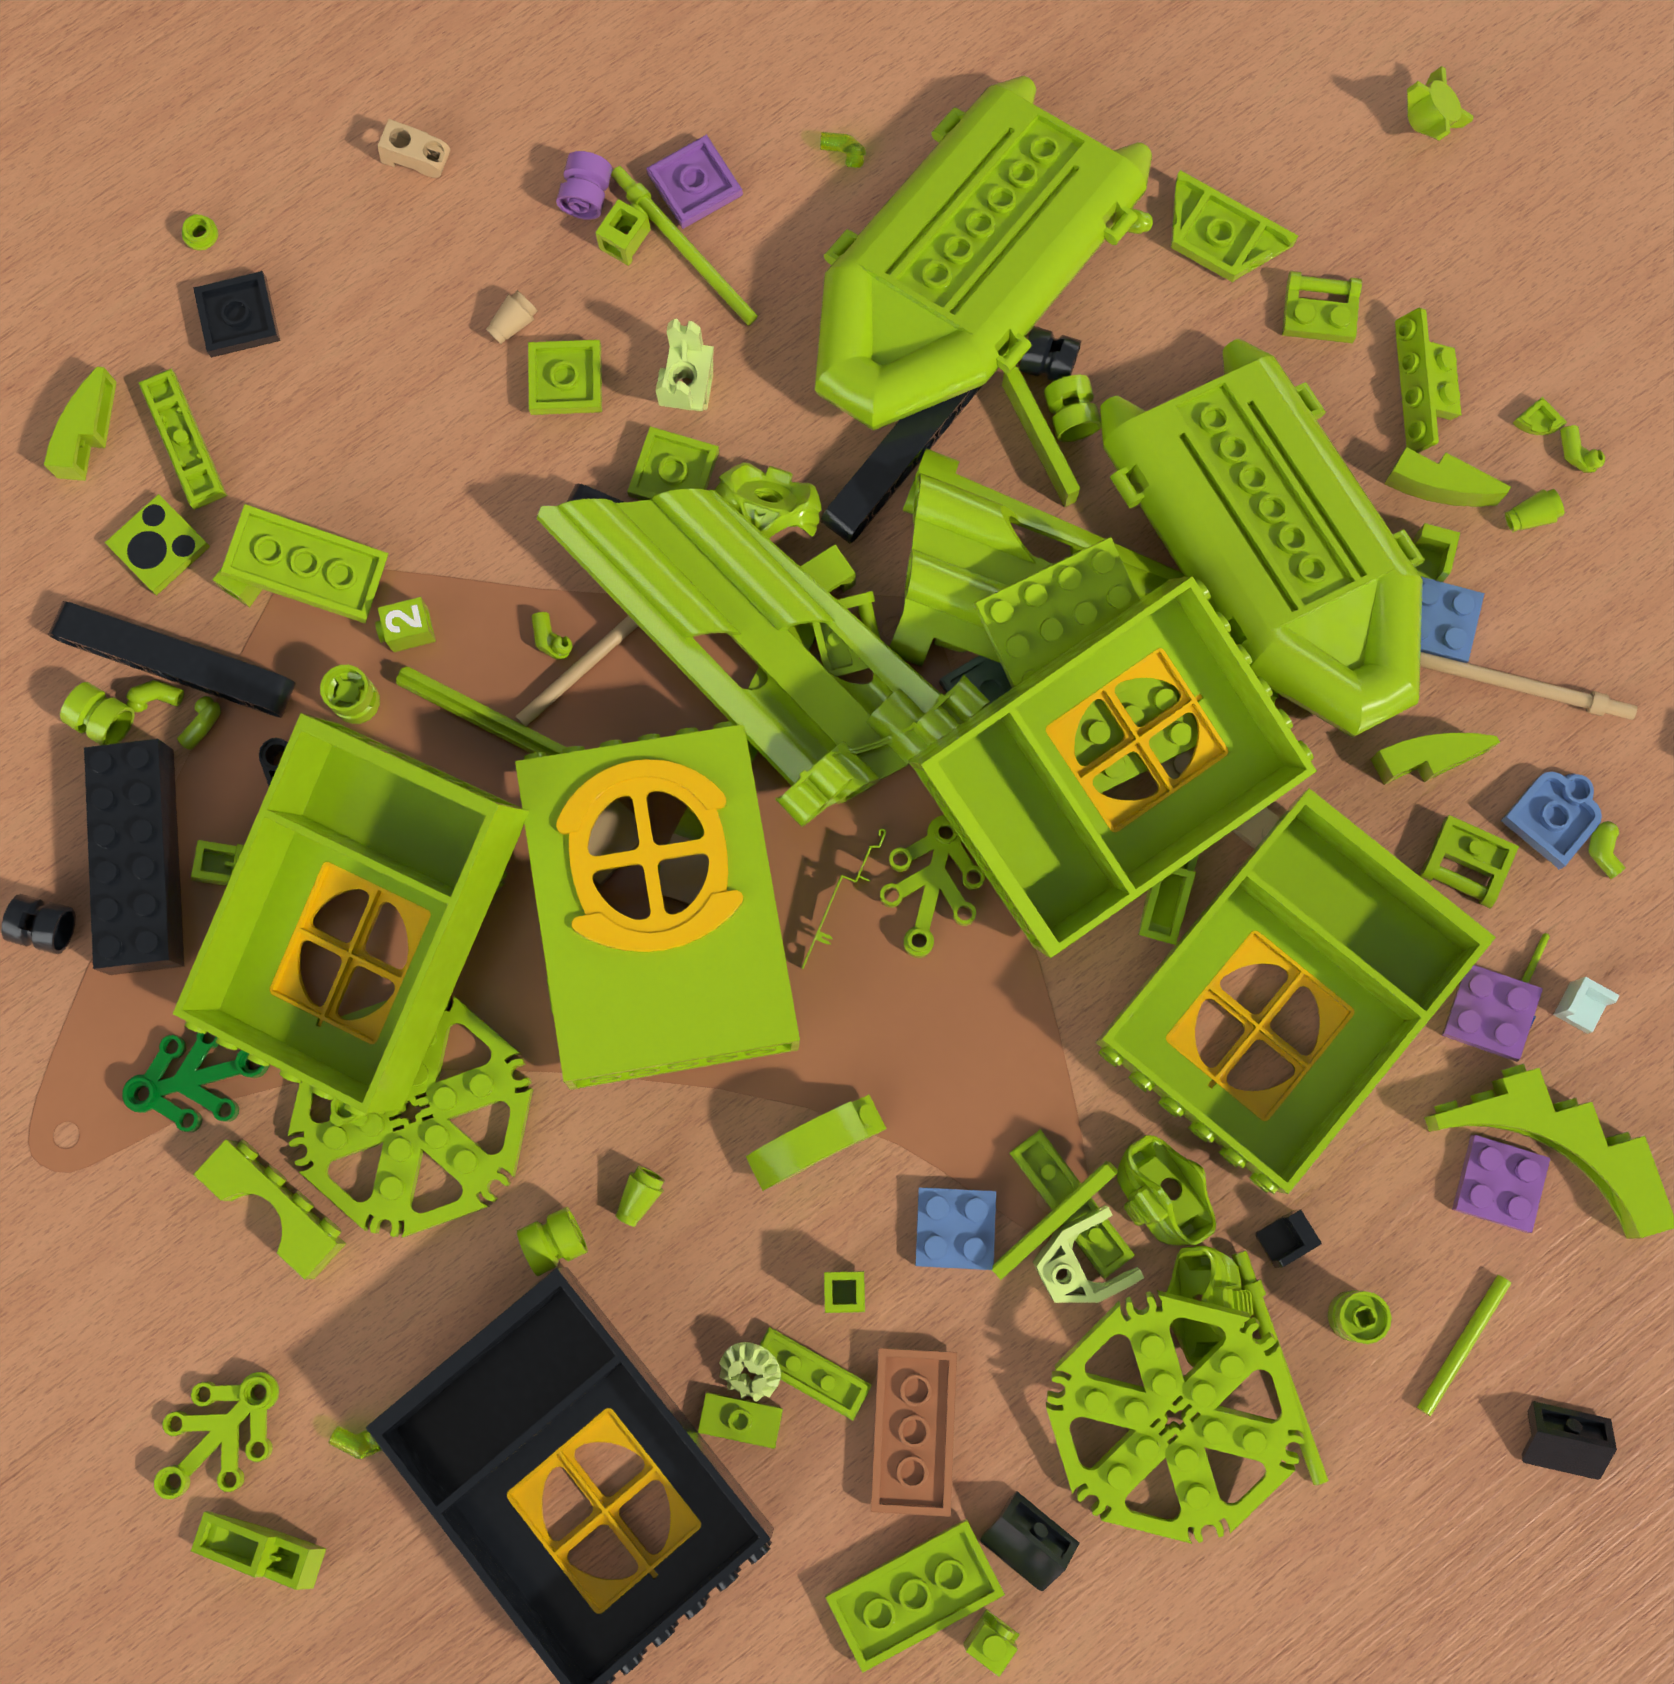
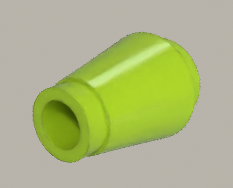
M1542 489L1505 512V519L1509 529L1512 532H1516L1518 530L1556 523L1559 517L1564 516L1565 511L1562 500L1555 489L1548 491Z
M638 1166L634 1173L630 1172L615 1217L629 1226L636 1227L638 1221L642 1219L664 1192L661 1187L665 1180L652 1170Z

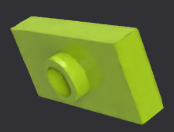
M706 1392L698 1433L775 1449L783 1408Z

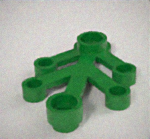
M197 1032V1040L175 1076L161 1080L171 1060L180 1058L186 1051V1043L181 1037L168 1035L161 1040L160 1050L146 1073L133 1076L126 1082L122 1098L125 1105L134 1112L146 1113L155 1110L174 1121L179 1130L194 1132L202 1124L201 1114L193 1109H181L163 1096L179 1092L212 1111L217 1120L231 1122L239 1114L238 1104L231 1099L219 1098L202 1088L201 1085L238 1075L259 1078L267 1072L269 1066L260 1065L256 1070H252L249 1066L250 1060L247 1058L249 1053L241 1050L235 1060L198 1070L210 1049L218 1047L219 1044L216 1043V1036L213 1042L207 1044L204 1040L205 1034ZM176 1040L178 1049L175 1053L170 1054L167 1049L168 1044ZM147 1087L149 1095L147 1099L141 1101L138 1097L139 1090ZM229 1103L231 1113L229 1116L223 1117L220 1109L224 1104ZM191 1113L194 1117V1122L187 1128L183 1124V1119L187 1114Z

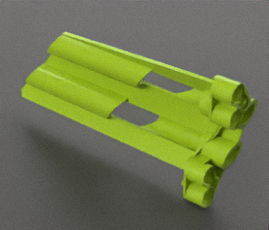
M926 448L902 510L913 515L914 529L906 573L904 609L890 648L903 660L922 667L932 640L936 638L1000 663L973 603L1053 564L1033 556L1021 542L1011 523L1070 545L1071 555L1105 538L956 474L960 461ZM1114 543L1139 600L1169 579L1184 577L1181 572ZM1272 690L1273 695L1270 698L1275 704L1278 694ZM1191 713V715H1192V717H1193V719H1194V722H1195V724H1196V726H1197V721H1196L1194 715Z
M677 489L659 493L653 496L651 500L615 503L607 499H581L565 502L558 506H541L536 519L729 721L735 722L736 725H745L747 740L790 783L791 787L779 798L776 797L775 800L801 827L809 823L827 807L835 803L846 802L858 796L880 780L910 765L908 760L990 703L965 675L945 695L941 694L715 490ZM805 623H826L872 670L874 674L873 680L867 684H855L834 676L798 641L788 628ZM710 633H728L767 674V682L758 689L749 690L741 688L693 637Z

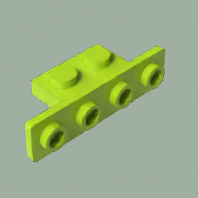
M1420 307L1395 321L1406 447L1417 453L1438 444L1437 417L1453 420L1462 415L1455 348L1429 341L1426 309Z

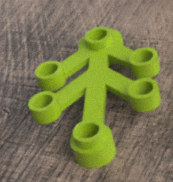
M945 815L938 816L931 821L926 837L907 848L899 847L894 849L889 856L891 868L897 872H903L911 866L913 860L934 850L930 865L898 884H886L880 892L882 904L886 907L894 908L901 903L904 897L925 886L915 927L906 932L903 942L905 951L914 958H923L932 951L934 937L929 930L939 890H941L952 908L953 918L957 924L968 926L973 923L976 917L975 907L964 900L945 869L948 853L962 872V883L967 889L977 890L983 885L985 880L984 873L980 867L974 866L961 845L962 840ZM943 827H948L952 830L953 836L949 839H943L939 835V830ZM904 854L908 861L905 865L898 866L893 861L894 856ZM969 872H976L980 875V882L971 884L967 881L966 875ZM893 889L897 891L898 899L894 902L887 901L884 897L887 890ZM960 908H968L972 913V917L968 920L960 919L957 914ZM917 934L923 935L926 939V944L923 947L914 946L912 944L913 936Z
M256 1372L248 1375L241 1385L216 1386L209 1381L195 1385L191 1391V1399L197 1406H208L215 1401L239 1402L227 1414L188 1415L183 1411H175L166 1415L163 1420V1430L169 1436H178L191 1431L210 1432L179 1465L165 1467L157 1473L154 1479L156 1493L163 1499H174L186 1493L190 1486V1476L221 1443V1471L217 1476V1485L224 1492H232L239 1489L244 1483V1473L238 1467L239 1424L250 1414L251 1440L245 1448L246 1456L253 1462L266 1460L273 1450L272 1443L267 1438V1410L274 1406L279 1397V1386L276 1379L268 1373ZM259 1384L264 1386L266 1390V1395L263 1399L256 1398L254 1394L255 1387ZM203 1386L207 1387L211 1393L207 1401L201 1400L199 1396L200 1389ZM174 1416H178L182 1420V1427L178 1431H175L171 1426V1420ZM256 1442H261L265 1447V1452L261 1457L256 1456L253 1452ZM228 1472H232L236 1476L237 1480L233 1487L228 1486L225 1482V1476ZM172 1474H177L181 1479L180 1486L177 1489L170 1485L169 1480Z

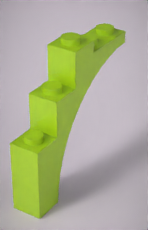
M1521 1064L1501 1070L1504 1078L1491 1081L1494 1091L1492 1089L1471 1095L1472 1103L1461 1107L1458 1106L1457 1100L1434 1106L1436 1114L1424 1117L1429 1132L1463 1126L1491 1127L1530 1137L1554 1149L1580 1168L1598 1187L1619 1219L1627 1239L1644 1238L1674 1229V1214L1646 1137L1631 1138L1628 1131L1606 1137L1605 1139L1593 1102L1578 1104L1577 1098H1572L1552 1104L1540 1067L1526 1071L1525 1065Z

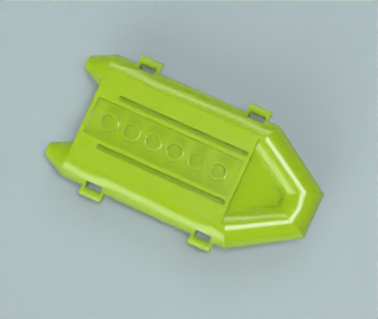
M1026 76L1016 77L989 86L966 112L955 107L952 108L931 132L933 139L939 143L858 235L846 229L824 254V259L831 266L825 272L815 378V392L817 395L874 431L986 384L998 368L1005 373H1010L1032 346L1031 342L1025 338L1028 332L1105 240L1111 245H1117L1137 221L1138 216L1131 209L1141 199L1147 188L1152 160V152L1147 145L1137 142L1116 150L1110 149L1034 105L1036 86Z
M1236 339L1227 344L1222 350L1224 375L1148 411L1118 395L1104 401L1100 406L1103 449L1117 469L1110 476V479L1129 508L1139 504L1184 577L1193 576L1195 580L1199 579L1206 586L1211 596L1208 600L1216 613H1222L1228 620L1232 629L1229 632L1236 645H1242L1252 659L1250 667L1257 677H1262L1268 683L1271 690L1350 737L1357 736L1418 704L1420 692L1423 579L1415 567L1422 564L1425 559L1405 530L1392 534L1318 423L1317 419L1325 415L1326 411L1306 382L1295 387L1273 355L1242 339Z

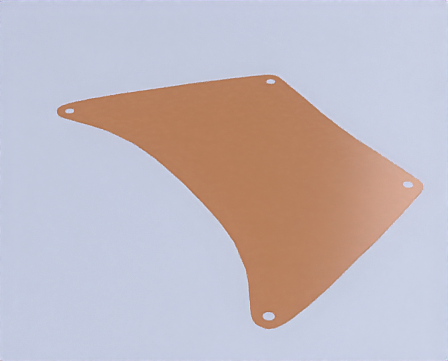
M387 569L383 570L366 624L273 593L238 660L275 672L296 683L282 718L218 697L216 702L219 703L221 708L220 716L203 739L190 751L175 781L185 967L108 975L93 969L92 957L51 1054L34 1103L28 1138L31 1156L40 1165L53 1172L72 1173L89 1167L175 1123L155 1110L146 1113L130 1110L123 1101L122 1092L124 1085L130 1078L146 1073L158 1054L160 1042L164 1037L168 1035L181 1037L186 1043V1051L180 1058L171 1060L161 1080L175 1076L197 1040V1032L185 1027L186 1021L173 1015V1011L227 887L225 885L191 881L197 841L203 840L237 846V844L245 845L269 788L259 761V750L265 741L271 738H281L288 742L300 713L339 723L522 808L515 761L524 760V756L530 753L398 686L396 678L402 668L410 667L522 724L516 718V715L623 621L628 614L608 593L538 589ZM832 595V596H833L835 599L838 600V599H842V598H846V597H850V596H854V595ZM874 595L875 602H872L880 638L890 647L891 640L884 636L882 627L889 618H901L905 597ZM421 597L429 609L436 642L393 652L386 642L381 643L375 626V622L380 621L378 607ZM858 606L848 608L861 621ZM538 612L549 613L552 632L563 638L565 636L570 638L572 650L566 658L554 659L537 649L534 640L532 614ZM638 626L526 727L565 747L583 746L586 750L599 748L602 742L609 740H621L623 743L636 742L638 737L646 734H660V737L676 735V731L684 728L693 727L697 728L698 731L713 729L715 724L729 720ZM710 633L693 637L741 688L748 689L759 666L728 633ZM933 638L922 667L908 661L905 662L936 690L945 695L946 692L939 681L940 678L949 674L952 670L944 647L934 645L935 638ZM815 639L809 652L822 664L817 640ZM348 664L355 666L374 684L380 695V706L377 713L370 720L362 724L344 722L323 701L320 694V684L324 675L331 668ZM868 668L836 677L850 683L867 684L873 680L874 674ZM284 751L279 752L274 757L273 763L275 766L279 765ZM758 751L752 763V771L799 1031V1050L637 1078V1080L721 1089L805 1107L821 1114L850 1101L853 1102L870 1095L887 1128L875 1136L903 1147L944 1172L967 1190L996 1191V1210L1020 1227L1030 1231L1050 1212L1043 1211L1038 1206L1036 1200L1038 1191L1009 1152L1041 1129L1080 1183L1088 1178L1079 1116L1058 1025L1036 949L1033 948L986 876L983 885L979 889H967L962 883V872L948 853L945 869L964 900L975 907V920L968 926L957 924L953 918L952 908L941 890H939L929 930L934 937L932 951L923 958L910 956L904 949V936L909 929L915 927L925 886L904 897L901 903L894 908H889L882 904L880 892L886 884H898L930 865L934 850L913 860L911 866L903 872H897L891 868L889 856L894 849L899 847L907 848L926 837L931 821L938 816L944 815L912 766H905L846 802L835 803L827 807L809 823L801 827L775 800L776 797L779 798L791 787L790 783ZM659 791L651 792L647 796V806L653 841L657 845H667L687 805L670 794ZM627 796L617 798L635 815L631 798ZM524 824L505 869L508 873L503 880L505 885L497 890L493 896L450 996L451 1005L447 1011L451 1010L455 996L520 1052L521 1055H515L507 1060V1063L514 1059L525 1060L526 1065L516 1068L515 1071L562 1073L554 1016L551 1011L547 969ZM943 827L939 830V835L943 839H949L953 836V832L950 828ZM885 829L886 835L883 839L881 847L871 848L870 853L860 874V876L869 879L870 882L859 878L858 881L854 883L842 878L839 887L836 891V894L833 898V901L831 903V906L828 910V913L825 917V920L822 924V927L820 929L821 932L828 934L833 938L827 939L822 936L823 939L829 941L831 944H825L816 940L807 959V962L804 966V969H801L803 962L806 958V955L817 933V930L820 926V922L823 918L829 901L832 897L833 891L835 889L839 877L841 875H844L848 878L855 880L856 875H858V872L863 863V858L868 849V846H878L883 835V831H881V836H878V830ZM962 842L961 845L963 846L964 850L973 862L974 866H978V864L976 863V861L974 860V858ZM897 854L894 856L893 861L896 865L903 866L907 863L908 859L904 854ZM630 865L619 867L602 886L593 879L603 899L619 913L635 920H643L650 916L651 910L645 873L642 866ZM969 872L966 875L969 883L977 884L980 882V875L978 873ZM357 889L339 894L318 911L313 919V925L317 929L345 943H349L355 934L369 901L368 893ZM890 889L885 892L884 897L887 901L894 902L898 899L899 895L897 891ZM662 896L664 909L668 914L680 913L689 906V904ZM387 902L381 908L365 948L368 954L398 969H402L406 965L408 956L407 932L400 913L395 906ZM960 908L957 912L958 917L962 920H968L972 917V913L968 908ZM917 934L913 936L912 944L916 947H923L926 944V939L923 935ZM306 940L301 947L300 954L301 977L308 996L313 1003L321 1007L328 997L342 960L339 955ZM362 966L357 967L339 1006V1016L341 1017L388 1000L395 990L393 982ZM455 1024L450 1027L441 1070H472L490 1061V1048L462 1024ZM208 1032L204 1036L207 1044L215 1039V1036ZM176 1040L168 1044L167 1049L170 1054L175 1053L178 1049ZM221 1045L210 1049L198 1070L235 1060L241 1049L232 1050ZM252 1061L249 1062L252 1070H256L260 1066ZM270 1065L267 1072L259 1078L238 1075L201 1085V1087L221 1099H235L296 1082L281 1077L279 1075L281 1070ZM147 1087L141 1088L138 1093L139 1099L144 1101L149 1095ZM179 1092L163 1096L181 1109H193L198 1112L206 1109ZM63 1122H71L78 1127L80 1136L74 1146L64 1149L56 1145L53 1134L58 1125Z

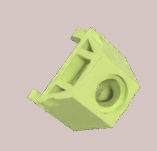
M673 319L668 323L666 331L670 346L666 368H660L656 386L659 406L686 410H707L713 381L714 346L703 345L701 328L693 321H688L687 326H683L678 319ZM682 378H689L693 381L689 385H686L685 383L679 380Z
M1107 1205L1059 1227L1033 1260V1264L1054 1303H1099L1144 1279L1141 1270L1136 1267L1104 1283L1087 1280L1072 1247L1081 1232L1113 1216ZM1060 1269H1067V1275L1064 1279H1056V1274Z

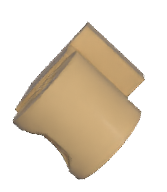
M388 119L377 146L381 163L392 167L399 164L432 178L441 176L451 151L450 147L442 140L391 119Z

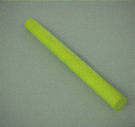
M1500 1275L1496 1276L1418 1404L1417 1408L1431 1417L1512 1284L1506 1278Z

